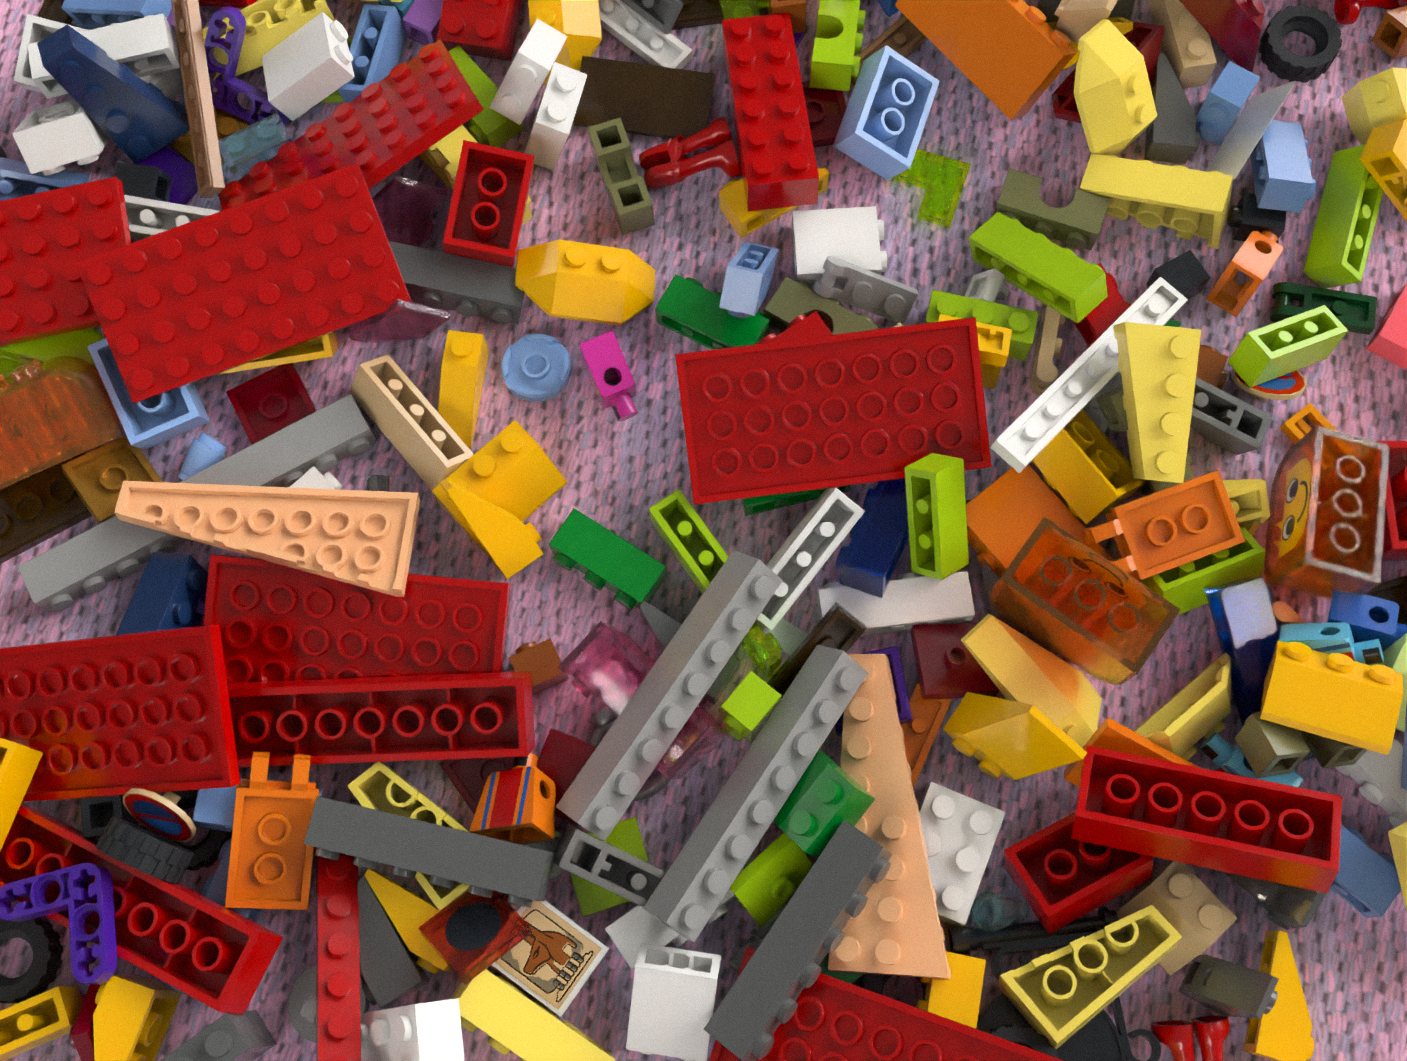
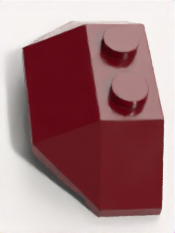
M1179 0L1238 66L1253 72L1265 12L1261 0Z
M1133 22V29L1123 36L1143 55L1149 82L1151 83L1162 44L1164 28L1162 25ZM1075 68L1051 95L1055 118L1082 123L1074 97Z

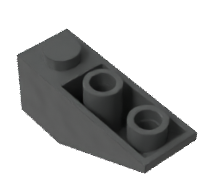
M1198 955L1192 960L1178 992L1221 1016L1262 1018L1263 1013L1268 1014L1275 1005L1278 993L1274 989L1279 979L1216 957Z

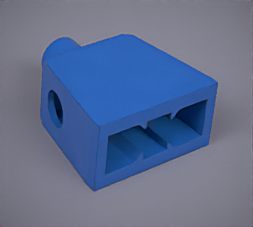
M1334 587L1327 623H1349L1355 643L1379 639L1382 652H1384L1407 633V625L1397 623L1399 605L1396 602Z

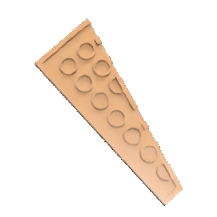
M123 481L114 513L119 520L392 596L404 597L420 498L418 493Z
M848 654L868 672V675L844 710L840 767L875 798L874 802L854 827L887 849L892 856L889 859L891 865L886 876L879 883H873L865 895L868 897L864 909L856 918H850L842 930L845 932L841 944L834 952L829 953L828 970L951 979V968L948 966L944 946L945 938L943 928L940 926L936 906L937 899L935 889L932 886L918 804L914 796L910 777L912 776L910 764L907 762L903 742V729L900 726L895 702L896 695L889 660L885 654Z

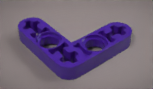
M224 7L212 14L204 43L209 80L211 81L216 77L214 86L219 90L214 93L212 91L213 86L210 84L213 106L268 132L280 133L291 125L292 120L269 103L267 92L235 78L246 32V20L243 14L236 8ZM225 18H229V25L234 27L227 34V24L222 21ZM215 47H220L227 53L228 63L226 65L219 63L215 59L213 54ZM238 93H244L249 96L252 102L250 110L241 107L237 99ZM274 109L277 111V117L281 119L279 122L274 121V115L270 113Z
M81 863L14 881L0 888V918L3 920L23 922L68 910L73 976L81 983L101 985L112 978L117 969L113 883L111 873L107 868L93 863ZM91 876H95V882L91 883L88 889H85V883L91 880ZM57 881L60 886V894L54 902L48 904L45 898L46 890L51 883ZM18 896L31 899V902L23 901L16 903L13 909H11V902L16 901ZM93 899H97V903H96V904H93V903H86V904H85V902H93ZM97 912L100 924L94 933L88 935L84 928L85 921L91 913ZM87 943H100L99 945H91L92 948L87 947ZM96 958H99L100 965L94 967L93 972L89 971V964L94 963Z

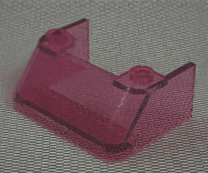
M396 175L372 197L388 240L416 247L427 240L433 230L430 211L447 197V190ZM398 299L386 308L384 313L348 326V334L351 340L363 343L423 339L449 320L450 312L423 306L421 303H411Z
M600 621L557 668L563 673L574 677L571 684L583 696L588 698L593 694L597 698H601L619 716L656 661L625 632ZM698 704L656 768L668 779H681L714 750L729 733L711 714Z

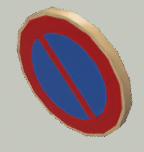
M1234 369L1231 372L1232 380L1239 388L1252 394L1251 397L1264 403L1267 399L1291 400L1303 394L1307 386L1305 377L1297 370L1251 388L1240 378Z
M131 788L123 796V804L128 812L149 830L177 842H188L196 834V827L191 818L177 806L181 797L173 792H165L163 796H160L145 789Z

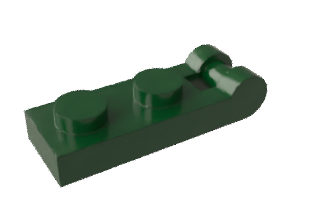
M1279 282L1272 287V298L1275 299V305L1270 309V320L1272 322H1278L1325 305L1347 328L1348 332L1369 335L1375 329L1377 297L1288 282ZM1290 300L1299 301V307L1291 306Z

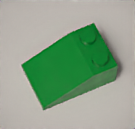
M819 749L774 818V822L805 853L818 858L843 820L855 826L874 802L875 798Z

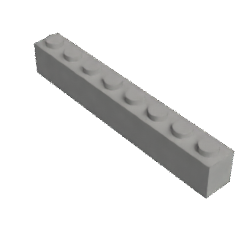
M733 550L556 805L559 810L604 842L783 580L761 560Z
M821 645L815 647L643 907V909L670 929L693 943L868 675V672L845 651Z

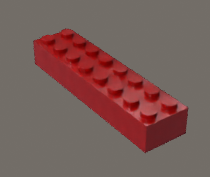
M531 671L227 684L238 767H251L253 752H270L269 766L293 765L294 754L310 755V764L526 757L535 748Z
M23 804L20 805L0 851V888L14 881L81 863H93L107 868L111 873L113 883L117 956L218 1012L244 1015L283 939L282 936L225 908V906L181 883L173 884L137 870L96 848L97 839L84 838L83 832L39 809ZM91 876V880L85 883V889H88L89 885L95 882V876ZM57 881L51 883L46 890L45 898L48 904L54 902L60 894V886ZM21 896L17 897V901L19 902H31L30 898ZM93 899V902H85V904H86V903L96 904V903H97V899ZM68 910L46 915V917L69 929ZM97 912L91 913L85 921L84 928L88 935L94 933L100 924Z

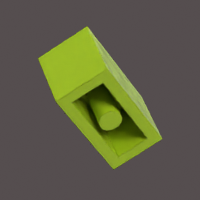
M750 671L721 706L722 721L725 724L723 729L739 742L745 738L748 742L752 743L780 702L782 695L754 672Z

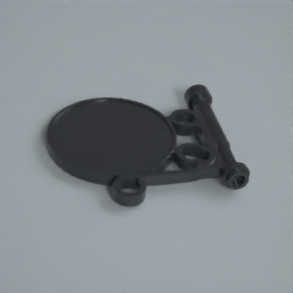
M1099 907L1098 916L1078 918L1049 935L1039 921L981 928L953 924L948 925V938L952 953L970 956V951H977L978 948H981L982 951L998 949L999 951L994 954L991 960V970L994 977L999 980V976L1003 974L999 968L1001 956L1012 953L1063 948L1074 940L1104 929L1105 926L1118 921L1119 918L1115 910ZM1025 954L1019 956L1020 967L1029 963ZM1002 993L985 1009L977 1023L976 1029L985 1032L990 1028L1012 1024L1033 1027L1007 996ZM1118 996L1111 1002L1115 1024L1103 1009L1057 1048L1056 1051L1059 1054L1057 1055L1058 1059L1064 1061H1140L1132 1055L1128 1037H1143L1150 1043L1152 1048L1151 1056L1147 1061H1159L1161 1045L1158 1038L1152 1032L1145 1029H1137L1127 1034L1120 997Z

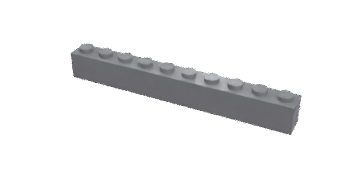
M349 394L179 483L290 487L313 466L319 472L330 471L338 465V461L347 456L360 455L366 452L377 439L357 402ZM114 516L17 567L33 603L49 613L59 612L69 608L73 604V600L80 596L94 594L103 590L107 586V582L119 576L134 574L141 568V564L149 561L152 552L172 553L174 547L185 541L193 540L119 520L117 516Z

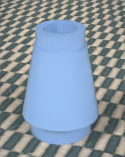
M202 432L198 439L193 438L178 477L185 480L222 461L226 457L223 454L228 447Z

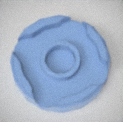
M532 333L520 337V340L516 341L513 345L511 343L506 348L501 360V375L508 389L514 395L530 402L546 401L557 396L567 386L572 373L570 355L554 336Z

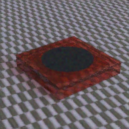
M467 891L418 928L423 938L465 985L532 933L529 924L497 891H493L492 898L475 895Z

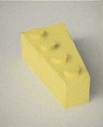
M376 762L347 785L362 807L469 832L467 827L382 762ZM416 872V880L439 911L449 913L472 895V893H468L469 884L455 881L453 888H447L429 883L431 875Z

